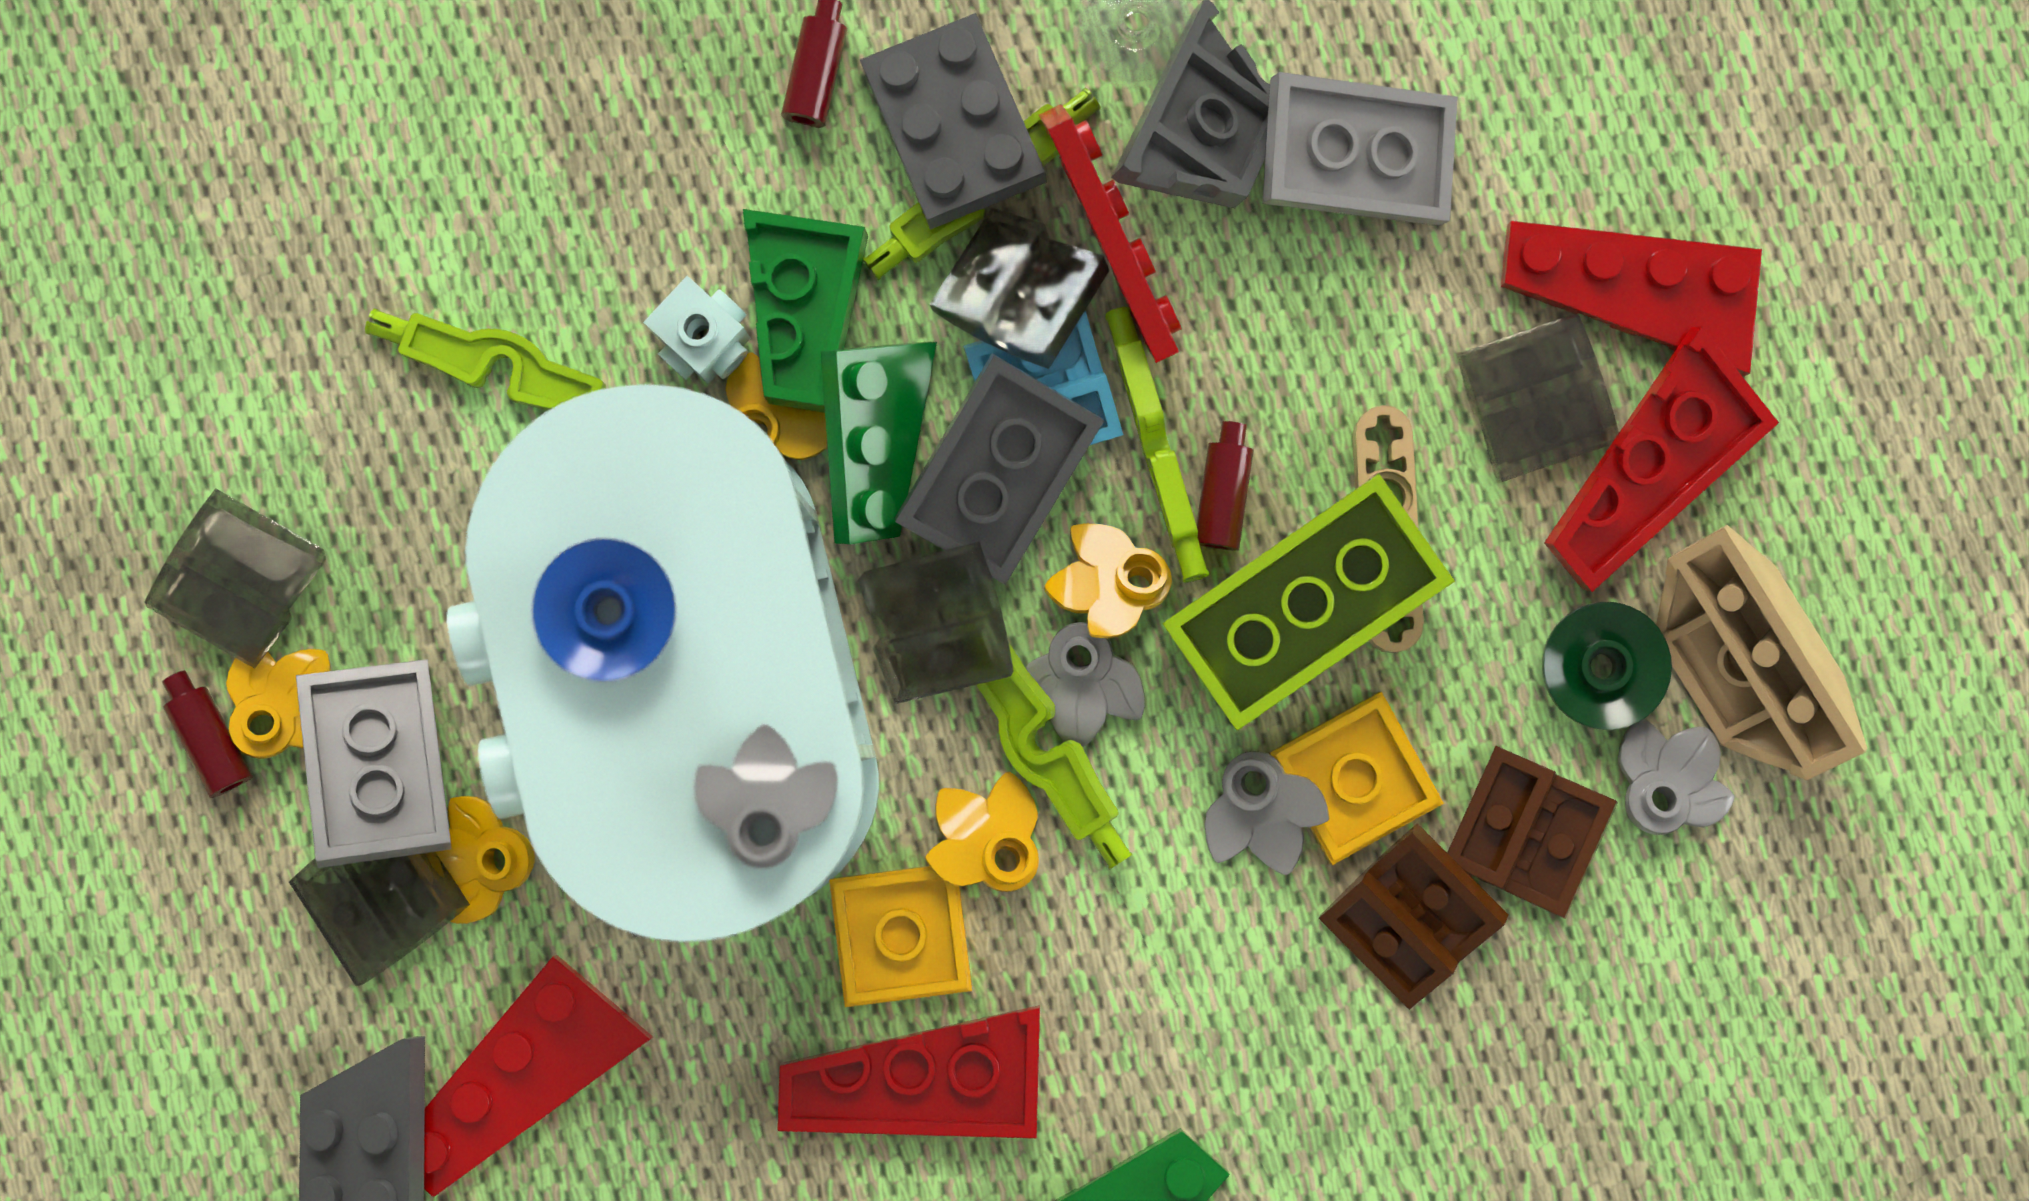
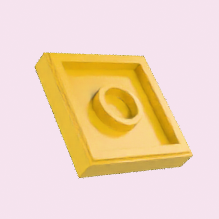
M1382 691L1269 752V755L1273 756L1282 765L1285 773L1306 777L1321 790L1328 807L1329 820L1320 825L1312 826L1310 829L1330 865L1340 862L1444 804Z
M930 866L829 879L845 1007L973 990L960 886L942 880Z

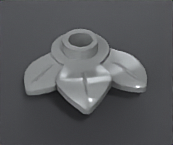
M1077 622L1063 627L1053 638L1049 647V653L1034 659L1026 667L1027 671L1054 702L1056 713L1051 722L1056 733L1064 742L1074 740L1080 743L1082 747L1086 746L1101 729L1105 722L1106 713L1130 720H1140L1142 718L1145 708V693L1137 669L1124 659L1113 655L1109 638L1091 637L1087 629V623ZM1076 645L1086 647L1091 653V662L1085 666L1074 664L1070 660L1069 649Z
M1646 719L1628 727L1619 747L1618 762L1623 774L1630 783L1626 791L1625 808L1629 819L1636 827L1649 834L1665 835L1677 830L1683 824L1702 828L1713 825L1728 813L1735 796L1722 783L1713 780L1719 768L1721 753L1719 743L1711 729L1693 727L1676 733L1667 740ZM1654 791L1660 792L1665 796L1668 803L1667 811H1661L1654 805L1652 800Z
M761 725L742 743L735 757L732 770L715 765L697 767L694 786L695 800L706 820L727 831L729 847L741 862L755 868H769L782 863L792 854L797 845L799 833L821 824L826 819L832 809L837 793L838 777L835 764L832 762H817L797 768L796 759L782 736L772 727ZM760 818L769 819L776 827V838L768 846L758 845L751 837V827Z
M1260 751L1245 752L1235 757L1224 771L1222 779L1224 794L1209 807L1206 813V841L1209 851L1217 863L1231 859L1249 846L1251 851L1267 866L1280 874L1288 875L1293 871L1303 851L1304 834L1302 827L1320 825L1329 820L1326 800L1321 790L1311 780L1299 775L1285 773L1282 765L1273 756ZM1250 771H1257L1265 777L1266 788L1262 794H1253L1246 788L1245 778Z

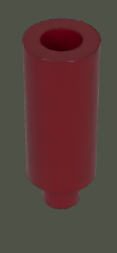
M818 0L815 15L803 18L781 116L790 122L817 128H823L826 125L847 34V27L839 22L843 4L838 0Z
M1222 421L1219 442L1208 443L1196 523L1200 546L1238 551L1240 548L1254 449L1244 446L1247 430L1246 424Z
M186 670L165 678L162 684L171 701L166 703L163 709L209 797L215 798L251 780L253 775L240 750L234 745L229 729L207 687L203 686L195 689Z

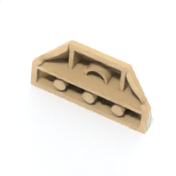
M1728 525L1668 558L1665 573L1667 576L1656 625L1667 641L1672 667L1722 746L1760 762L1789 770L1790 774L1804 780H1809L1866 752L1868 748L1845 676L1781 573L1771 561Z

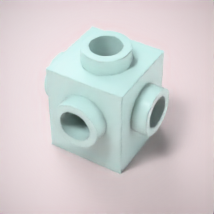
M686 276L643 322L666 345L658 355L685 380L693 372L699 375L707 384L716 375L724 379L742 363L748 353V350L743 346L751 338L740 324L747 316L746 313L720 289L710 297L689 276ZM709 329L705 337L695 340L700 331Z

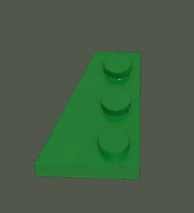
M743 209L744 226L748 236L750 253L751 285L754 288L757 314L756 332L764 397L768 404L825 413L821 351L838 350L845 347L868 240L867 231L864 226Z
M913 342L821 351L834 543L851 545L900 537L902 526L895 522V516L909 493L937 342Z
M1179 1128L1113 1166V1169L1080 1188H1075L1055 1201H1207L1229 1177L1230 1173L1184 1130Z

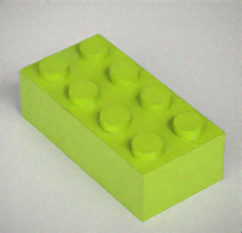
M1378 473L1162 624L1236 731H1238L1454 583L1455 580Z

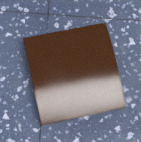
M1495 746L1447 853L1469 875L1566 919L1618 802L1561 777L1549 768Z
M1417 823L1374 861L1319 916V919L1410 1010L1453 975L1461 960L1505 925L1509 914Z

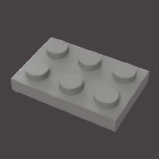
M1278 72L1270 79L1262 204L1436 226L1450 222L1458 97Z
M428 659L296 675L317 867L322 868L450 850L451 840Z

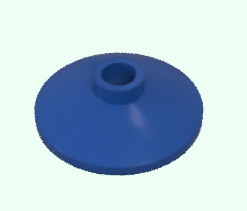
M600 538L577 543L561 552L552 560L537 583L533 597L532 616L535 632L541 646L557 665L567 672L584 679L614 681L639 673L653 663L662 653L674 629L676 599L668 575L649 553L622 540ZM614 598L621 607L620 617L613 624L604 625L598 619L597 608L603 600Z

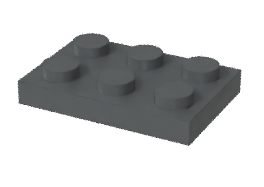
M976 13L860 59L869 86L930 230L1047 183L1044 167Z
M992 353L897 512L895 522L1006 585L1104 420Z

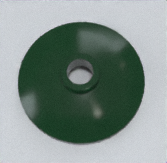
M1617 602L1592 603L1579 607L1567 614L1550 633L1542 656L1544 683L1555 705L1573 721L1594 729H1621L1642 721L1659 706L1668 690L1671 679V654L1667 641L1659 627L1641 611ZM1599 654L1607 656L1612 663V671L1605 679L1596 677L1591 670V662Z

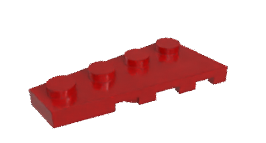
M1062 104L1039 114L1047 135H1050L1060 155L1062 167L1086 211V217L1107 261L1111 265L1115 280L1153 359L1158 363L1179 353L1172 334L1182 330V327L1168 297L1164 295L1155 300L1146 277L1156 273L1142 240L1138 238L1129 242L1119 220L1130 214L1115 181L1111 180L1102 184L1092 161L1103 155L1088 122L1085 120L1075 125L1072 117Z
M1510 221L1507 225L1501 287L1577 315L1579 313L1627 334L1633 336L1636 334L1668 346L1673 351L1677 349L1691 327L1702 326L1743 377L1750 374L1762 249Z
M1702 326L1690 328L1544 542L1578 585L1585 591L1593 592L1779 423Z
M554 955L425 1107L424 1190L432 1197L438 1195L648 1042L653 1036L562 958Z
M1040 1005L782 1062L779 1068L777 1131L1037 1139Z

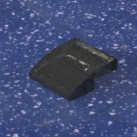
M991 208L929 305L934 313L968 334L1004 352L1049 369L1110 270L1104 255L1050 239L1044 223Z
M1572 314L1456 354L1471 410L1480 420L1495 477L1501 482L1609 446L1619 433L1599 364L1581 318L1577 314Z
M215 488L176 543L155 579L144 603L147 608L255 669L292 619L290 608L326 560L325 552L321 547Z
M980 541L868 570L858 579L857 582L880 637L873 646V651L894 704L1011 677L1014 670L1005 623Z
M436 852L322 868L317 867L316 859L314 858L289 881L355 986L365 984L395 964L470 905Z

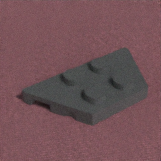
M1203 0L1193 10L1111 178L1120 184L1235 209L1248 197L1265 160L1270 84L1261 78L1257 71L1256 63L1242 44L1233 50L1230 48L1212 22L1220 12L1210 0Z
M425 1036L401 1039L300 1095L299 1201H424Z

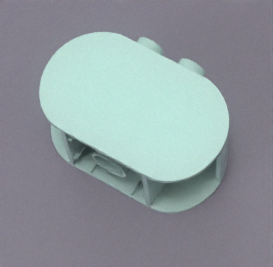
M664 385L618 386L575 397L538 417L523 429L502 451L480 487L471 512L465 549L466 568L474 601L451 606L447 612L449 638L459 672L468 686L489 681L493 682L505 734L482 739L479 742L478 752L481 776L491 808L498 819L524 814L530 841L537 856L552 878L580 906L597 918L619 929L658 940L689 942L728 937L767 923L813 895L829 883V879H833L843 870L856 854L869 831L876 811L879 794V771L876 754L812 497L794 468L782 457L771 439L752 420L728 404L699 392ZM608 538L622 540L649 553L668 575L676 599L675 625L665 649L648 667L639 673L620 680L594 681L567 672L557 665L545 652L536 635L533 623V597L537 583L544 570L564 550L577 543L592 539ZM614 598L603 600L597 608L598 619L604 625L613 624L619 619L621 614L620 604ZM761 725L772 727L782 736L796 759L797 768L817 762H832L835 764L838 777L837 793L832 809L826 819L821 824L799 833L798 842L792 854L782 863L769 868L748 866L733 854L727 841V831L712 824L703 817L696 803L694 790L697 767L715 765L732 770L735 757L742 743ZM760 818L751 827V837L758 845L768 846L776 838V827L769 819Z

